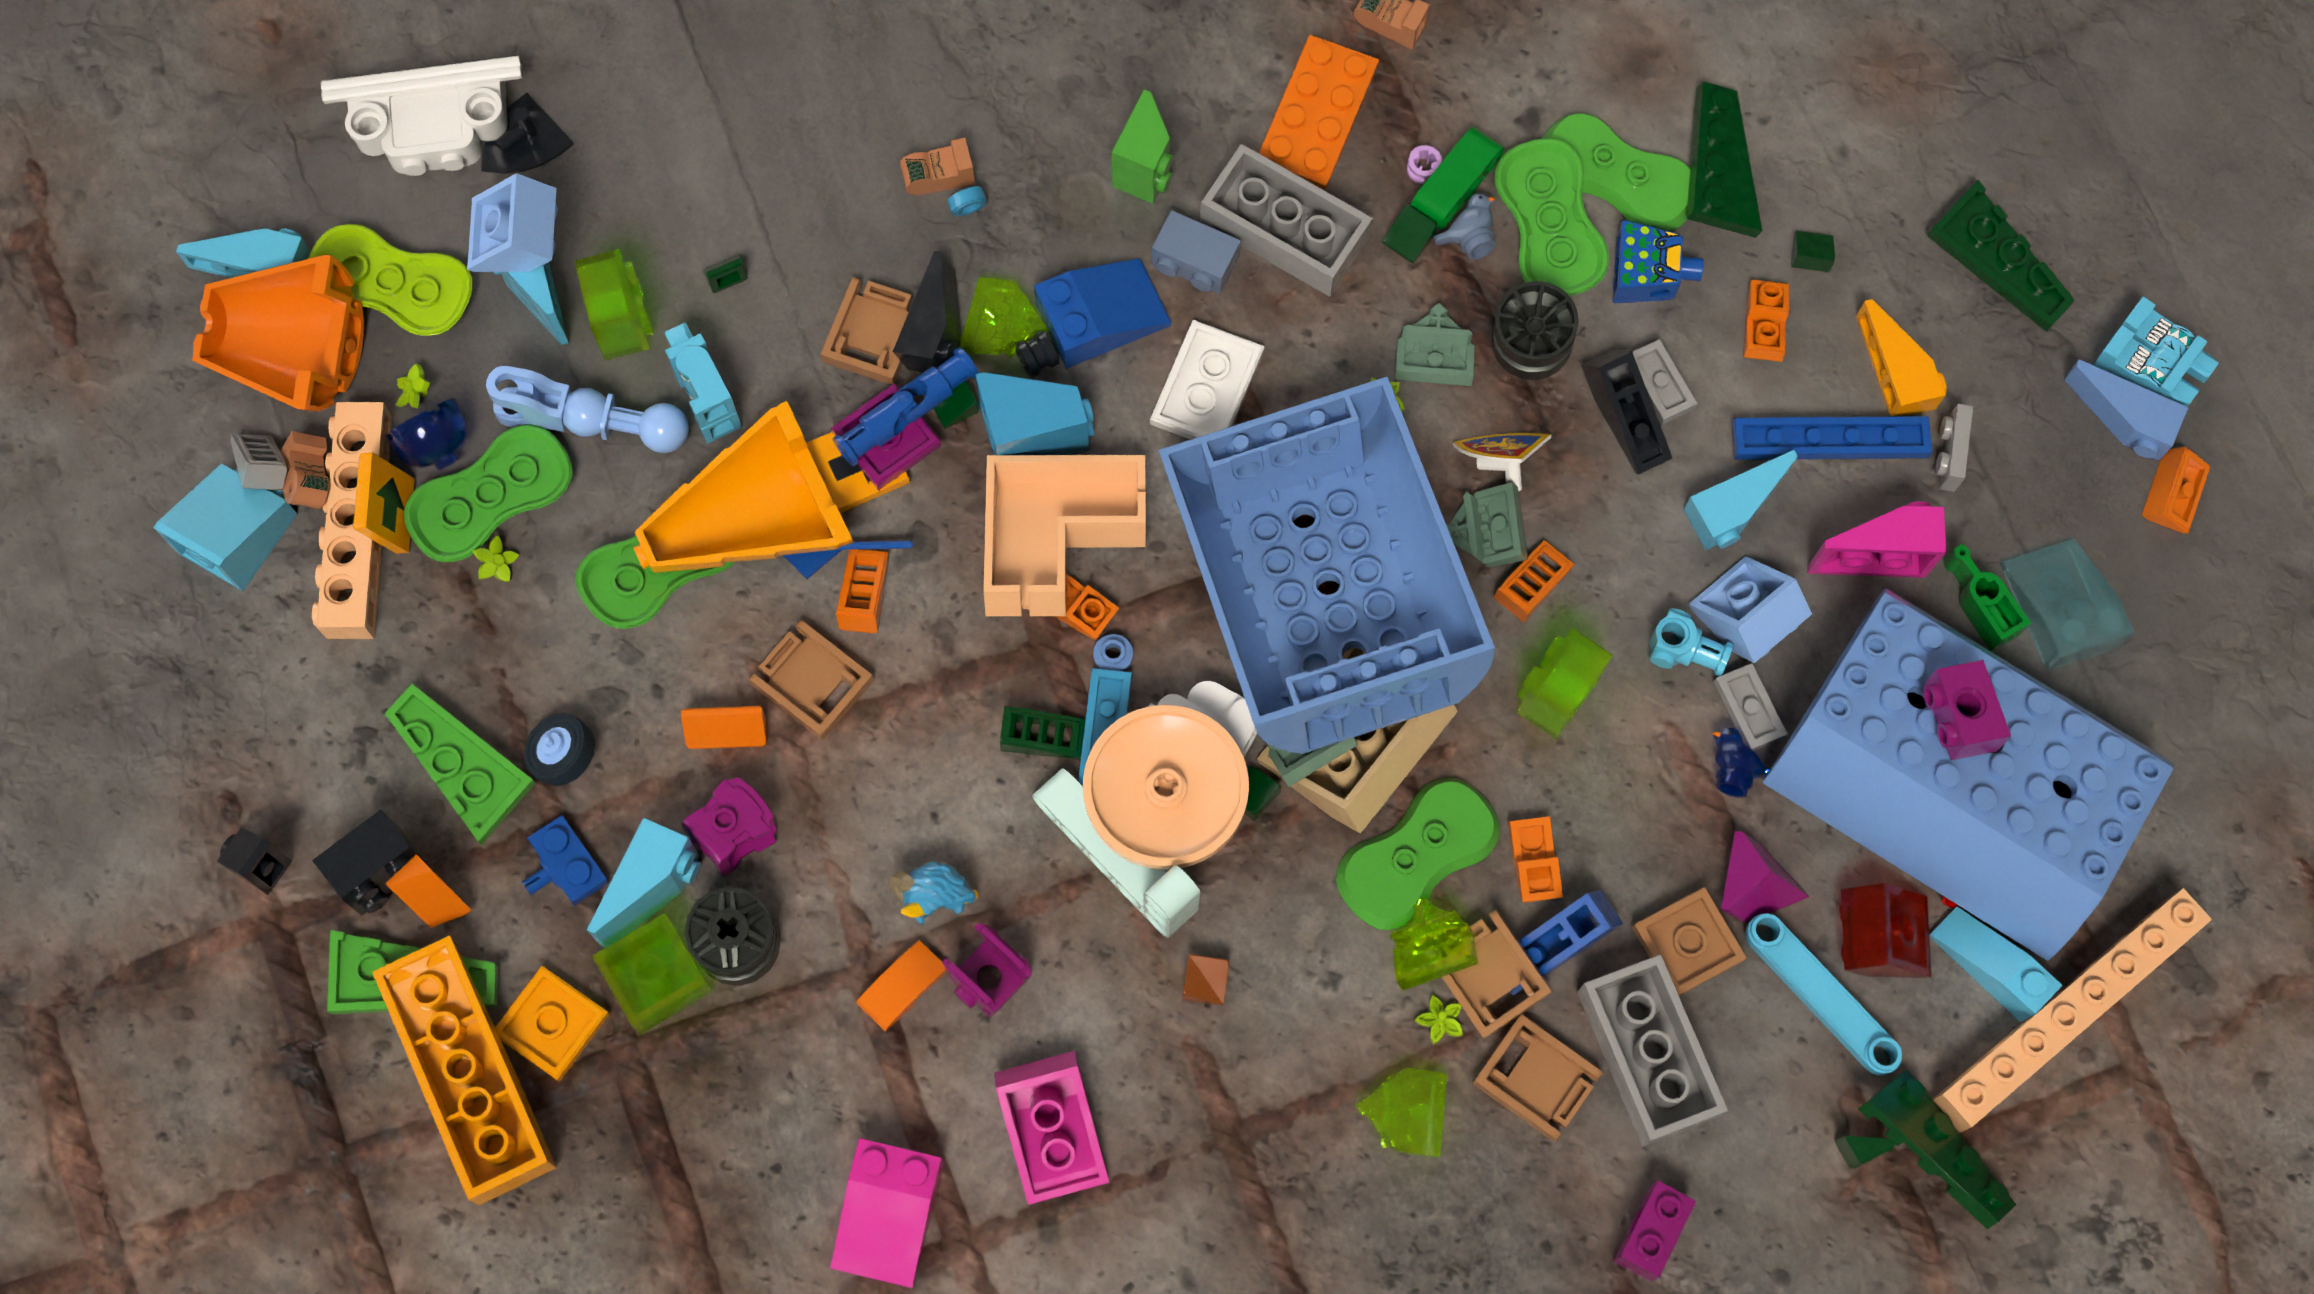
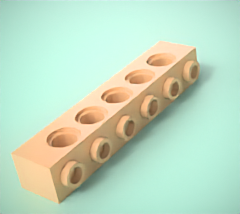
M336 402L335 416H331L329 419V435L333 439L332 453H327L325 460L326 473L330 476L328 495L323 505V511L326 513L325 527H321L319 530V546L323 550L322 564L317 565L315 572L316 585L320 590L319 601L314 602L312 607L313 624L326 639H375L382 545L354 530L353 524L350 526L343 525L345 520L353 515L355 511L357 487L348 489L347 485L358 476L360 453L373 452L389 462L393 416L384 402ZM358 441H365L364 446L360 450L350 451L353 444ZM351 551L356 552L352 561L345 564L340 563L343 555ZM353 589L352 595L347 600L337 601L338 595L343 590Z

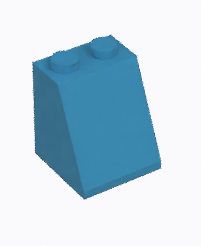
M984 372L975 374L979 405L993 455H1074L1089 451V437L1094 436L1092 425L1094 418L1089 399L1081 400L1078 386Z

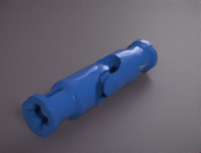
M958 347L953 351L954 355L937 368L930 367L897 391L889 400L882 402L859 419L860 424L843 436L836 435L832 438L845 460L854 467L859 463L858 458L875 446H883L903 431L907 425L917 421L952 396V390L968 378L975 379V374H978L979 371L969 355L962 348ZM923 395L925 398L917 405L913 400V396Z

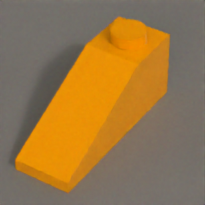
M1873 299L1864 301L1856 315V319L1890 417H1906L1936 410L1945 397L1947 389L1943 374L1937 372L1933 359Z

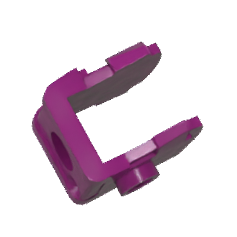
M738 777L728 781L724 779L712 793L714 797L705 807L693 812L681 824L686 837L702 850L716 866L717 871L722 877L732 873L745 856L753 851H756L758 854L776 843L774 835L777 833V828L773 822L774 818L770 809L761 796Z
M978 923L974 928L984 942L959 968L947 958L942 963L945 970L950 974L949 980L957 987L953 991L954 994L970 1009L976 1004L989 1018H992L1027 982L1032 975V969L1027 960L1004 941L992 927ZM986 967H994L1001 973V982L993 989L981 987L977 980L979 972Z

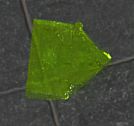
M979 277L960 347L966 353L1000 355L1004 352L1009 358H1012L1016 352L1014 343L1020 340L1027 341L1034 336V333L1040 330L1046 333L1049 328L1015 281Z
M1421 897L1413 905L1415 913L1404 928L1393 931L1389 936L1396 945L1393 950L1395 977L1397 984L1403 991L1478 964L1473 931L1469 924L1463 922L1456 911L1451 910L1447 912L1434 907L1428 900Z
M1404 1068L1397 1073L1390 1074L1384 1083L1370 1095L1363 1097L1355 1104L1359 1113L1362 1116L1366 1115L1382 1138L1380 1143L1384 1148L1392 1147L1395 1152L1428 1158L1440 1157L1447 1074Z

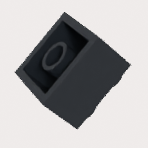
M382 810L376 812L312 860L340 899L361 916L366 912L373 913L379 910L388 902V896L393 891L385 883L416 854L427 864L402 829Z

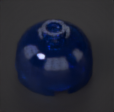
M451 398L437 404L439 407L437 411L433 409L427 412L425 410L391 430L390 434L385 436L392 449L402 461L418 468L435 465L439 471L459 460L456 452L465 445L469 433L468 422L456 398Z

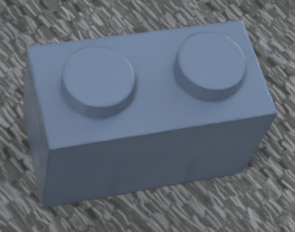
M1171 210L1152 247L1151 265H1154L1159 272L1166 276L1175 277L1177 275L1190 281L1195 288L1201 291H1214L1221 294L1240 257L1241 240Z

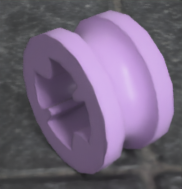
M1428 145L1414 148L1408 158L1407 173L1409 177L1416 183L1424 184L1442 163V156L1438 150ZM1420 159H1427L1426 164L1430 161L1432 162L1429 171H1423V166L1417 168Z

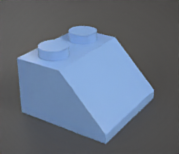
M516 173L473 197L467 270L473 272H530L552 261V256L555 252V241L553 240L554 222L558 211L556 205L557 188Z
M1747 556L1689 603L1691 610L1724 645L1727 642L1734 644L1732 652L1753 663L1765 656L1775 645L1796 630L1802 622L1812 615L1795 578Z

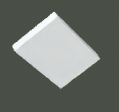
M1193 320L1152 413L1150 425L1190 440L1232 427L1262 358L1265 346Z

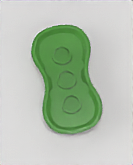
M1572 113L1564 115L1547 130L1543 138L1560 139L1571 145L1580 156L1584 167L1583 193L1594 195L1607 201L1630 222L1669 232L1675 231L1686 222L1690 167L1683 161L1672 156L1639 150L1623 141L1604 121L1588 114Z
M1536 139L1517 145L1507 151L1497 163L1495 186L1500 198L1513 213L1519 226L1521 236L1519 268L1525 283L1531 281L1551 283L1561 288L1569 296L1585 292L1602 281L1609 265V251L1602 235L1591 223L1585 212L1582 198L1584 184L1582 160L1571 145L1560 139Z
M529 424L508 429L499 435L481 458L468 468L451 475L434 478L419 486L409 497L405 505L404 521L406 528L415 544L428 557L440 562H456L474 554L472 550L481 548L493 531L510 517L525 511L542 508L556 501L566 491L571 482L572 465L569 456L559 440L548 430L540 426Z
M634 536L630 539L607 544L591 551L580 563L576 571L575 582L582 601L596 618L613 628L627 629L650 621L660 611L671 594L684 584L698 578L720 573L728 569L735 562H726L723 567L654 573L650 566L645 569L642 568L633 547L640 544L637 537Z
M1446 777L1426 784L1415 795L1407 812L1397 825L1382 835L1358 843L1343 856L1336 871V884L1343 900L1356 916L1374 928L1392 930L1409 924L1423 910L1430 894L1439 882L1455 871L1477 864L1488 857L1493 851L1500 836L1498 816L1483 794L1464 780Z

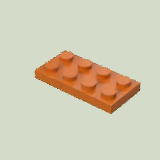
M1309 34L1259 154L1326 191L1377 71L1379 59Z

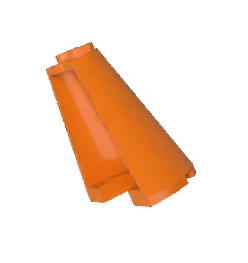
M321 255L205 284L203 299L200 303V313L206 319V326L202 333L196 334L193 343L192 361L299 410L321 411L335 404L334 397L338 392L345 393L351 385L358 369L363 347V309L361 300H354L350 286L353 287L355 282L351 274L335 257Z

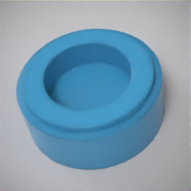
M975 186L955 193L948 198L947 203L952 215L959 217L974 213L983 208L987 203V198L983 188Z

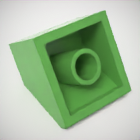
M1144 89L1112 151V187L1154 204L1159 192L1164 194L1171 183L1173 172H1170L1169 169L1173 161V155L1170 154V137L1152 93Z

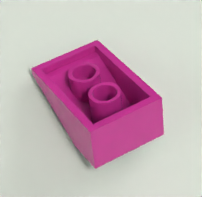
M1922 501L1912 502L1825 540L1807 566V573L1926 578L1946 553L1944 507H1931L1930 503Z
M1075 1051L994 1072L996 1092L1028 1205L1109 1183Z
M859 1138L848 1178L830 1269L913 1289L944 1168L942 1158Z

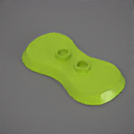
M344 224L329 229L319 238L308 257L309 259L321 255H331L338 259L347 268L355 282L353 287L350 286L354 300H361L362 306L384 313L401 328L416 335L432 336L448 331L464 313L472 292V276L470 271L458 259L441 253H411L400 250L390 245L373 230L362 225Z

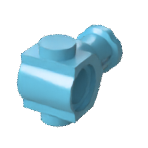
M1671 608L1668 610L1666 617L1660 620L1650 637L1649 646L1651 654L1649 658L1656 666L1671 669L1677 664L1688 666L1693 662L1714 670V675L1719 677L1723 674L1734 644L1727 642L1724 645L1702 636V629L1695 626L1688 613ZM1661 633H1673L1678 638L1679 644L1670 645L1666 643Z

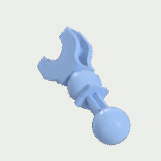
M510 366L496 367L486 380L489 397L494 402L493 410L495 416L501 424L513 428L531 424L546 430L562 432L567 427L572 433L580 437H593L601 433L602 440H608L610 429L639 435L645 446L658 453H670L677 450L684 444L689 433V424L685 414L672 404L658 403L650 406L644 412L616 407L614 394L608 393L606 399L600 392L592 388H578L571 392L570 386L567 384L555 382L531 370ZM506 379L513 380L517 384V387H506L501 391L497 389L499 382ZM504 407L512 409L518 413L514 415L507 414L504 411Z

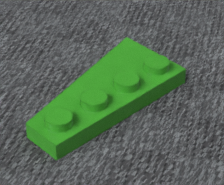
M413 684L404 691L385 713L481 845L536 784L533 779Z
M330 930L327 1012L330 1014L389 1012L372 972L422 948L408 945L402 946L383 942L379 939L363 938ZM462 957L485 1007H498L499 966L492 962Z

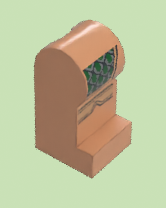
M1360 0L1353 15L1361 25L1413 50L1427 24L1430 4L1421 0H1415L1414 3L1408 0Z
M966 138L952 140L951 146L930 150L929 152H915L900 160L907 193L911 195H923L976 184Z
M291 431L280 451L287 467L282 489L287 504L308 506L313 509H321L323 507L329 489V480L325 476L323 459L327 451L326 438Z

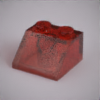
M1886 883L1841 889V904L1839 907V915L1843 927L1841 957L1844 962L1845 971L1866 977H1932L1927 896Z

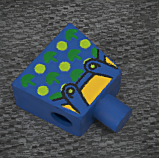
M1622 220L1616 236L1612 303L1672 300L1676 296L1681 280L1701 281L1704 265L1703 258L1682 256L1683 237L1680 234Z

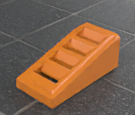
M1545 540L1496 590L1494 596L1496 601L1523 623L1575 565ZM1543 554L1547 555L1561 568L1557 572L1540 559ZM1533 565L1550 577L1548 582L1531 569ZM1524 575H1526L1529 579L1536 583L1541 589L1537 592L1529 584L1522 580ZM1518 586L1531 597L1529 602L1515 592L1513 588Z
M849 550L836 611L838 628L840 630L863 633L878 632L889 560L888 551ZM856 566L877 567V570H856ZM854 581L873 582L874 585L854 584ZM852 596L871 598V600L852 599Z

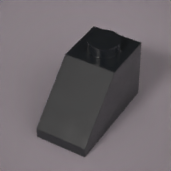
M242 827L237 834L227 838L221 847V856L217 860L219 864L267 895L270 894L292 863L288 857L268 841Z

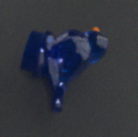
M1725 728L1719 732H1713L1712 736L1718 747L1715 753V761L1720 768L1716 773V788L1728 796L1746 797L1749 789L1754 785V779H1765L1771 769L1765 767L1756 753L1743 742L1738 730Z

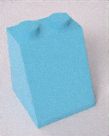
M221 463L158 520L153 528L179 555L244 591L297 516V513L290 504L286 503L282 490L242 488L238 469L236 468L234 471Z

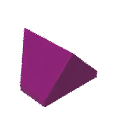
M1735 831L1721 910L1740 922H1749L1759 914H1769L1810 897L1759 842L1742 831Z

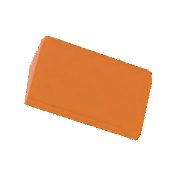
M2187 447L2170 449L2160 459L2142 516L2151 522L2183 534H2188L2211 466Z
M761 706L687 708L681 710L685 743L689 749L761 747L767 743V717Z
M417 854L385 883L430 928L464 916L472 911Z

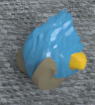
M943 861L925 863L923 866L915 868L909 875L899 871L890 877L891 890L901 905L904 906L901 909V914L914 918L920 925L925 923L924 919L928 915H931L934 910L939 909L941 906L954 910L957 915L963 912L965 904L973 903L978 898V891L969 886L965 877L960 875L957 869L950 863Z

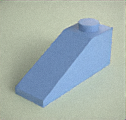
M2080 359L2067 373L2064 380L2123 445L2132 448L2137 455L2144 458L2160 460L2172 448L2189 408Z

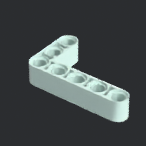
M1063 768L1060 769L1032 795V798L1041 810L1162 935L1169 938L1198 911L1200 890L1181 868L1174 865L1166 873L1161 869L1137 865L1116 854L1102 841L1087 815L1083 786L1068 771Z

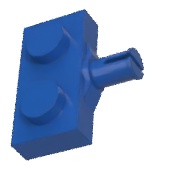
M563 816L558 817L528 837V841L538 854L542 866L541 870L521 881L531 896L552 882L553 885L563 890L572 905L575 906L608 884L607 878Z

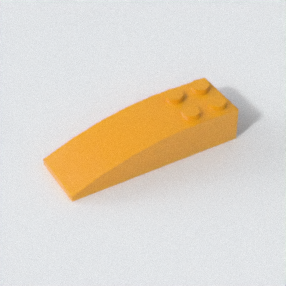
M449 935L373 971L376 983L467 1199L477 1205L484 1204L556 1169V1164L512 1063L452 937Z

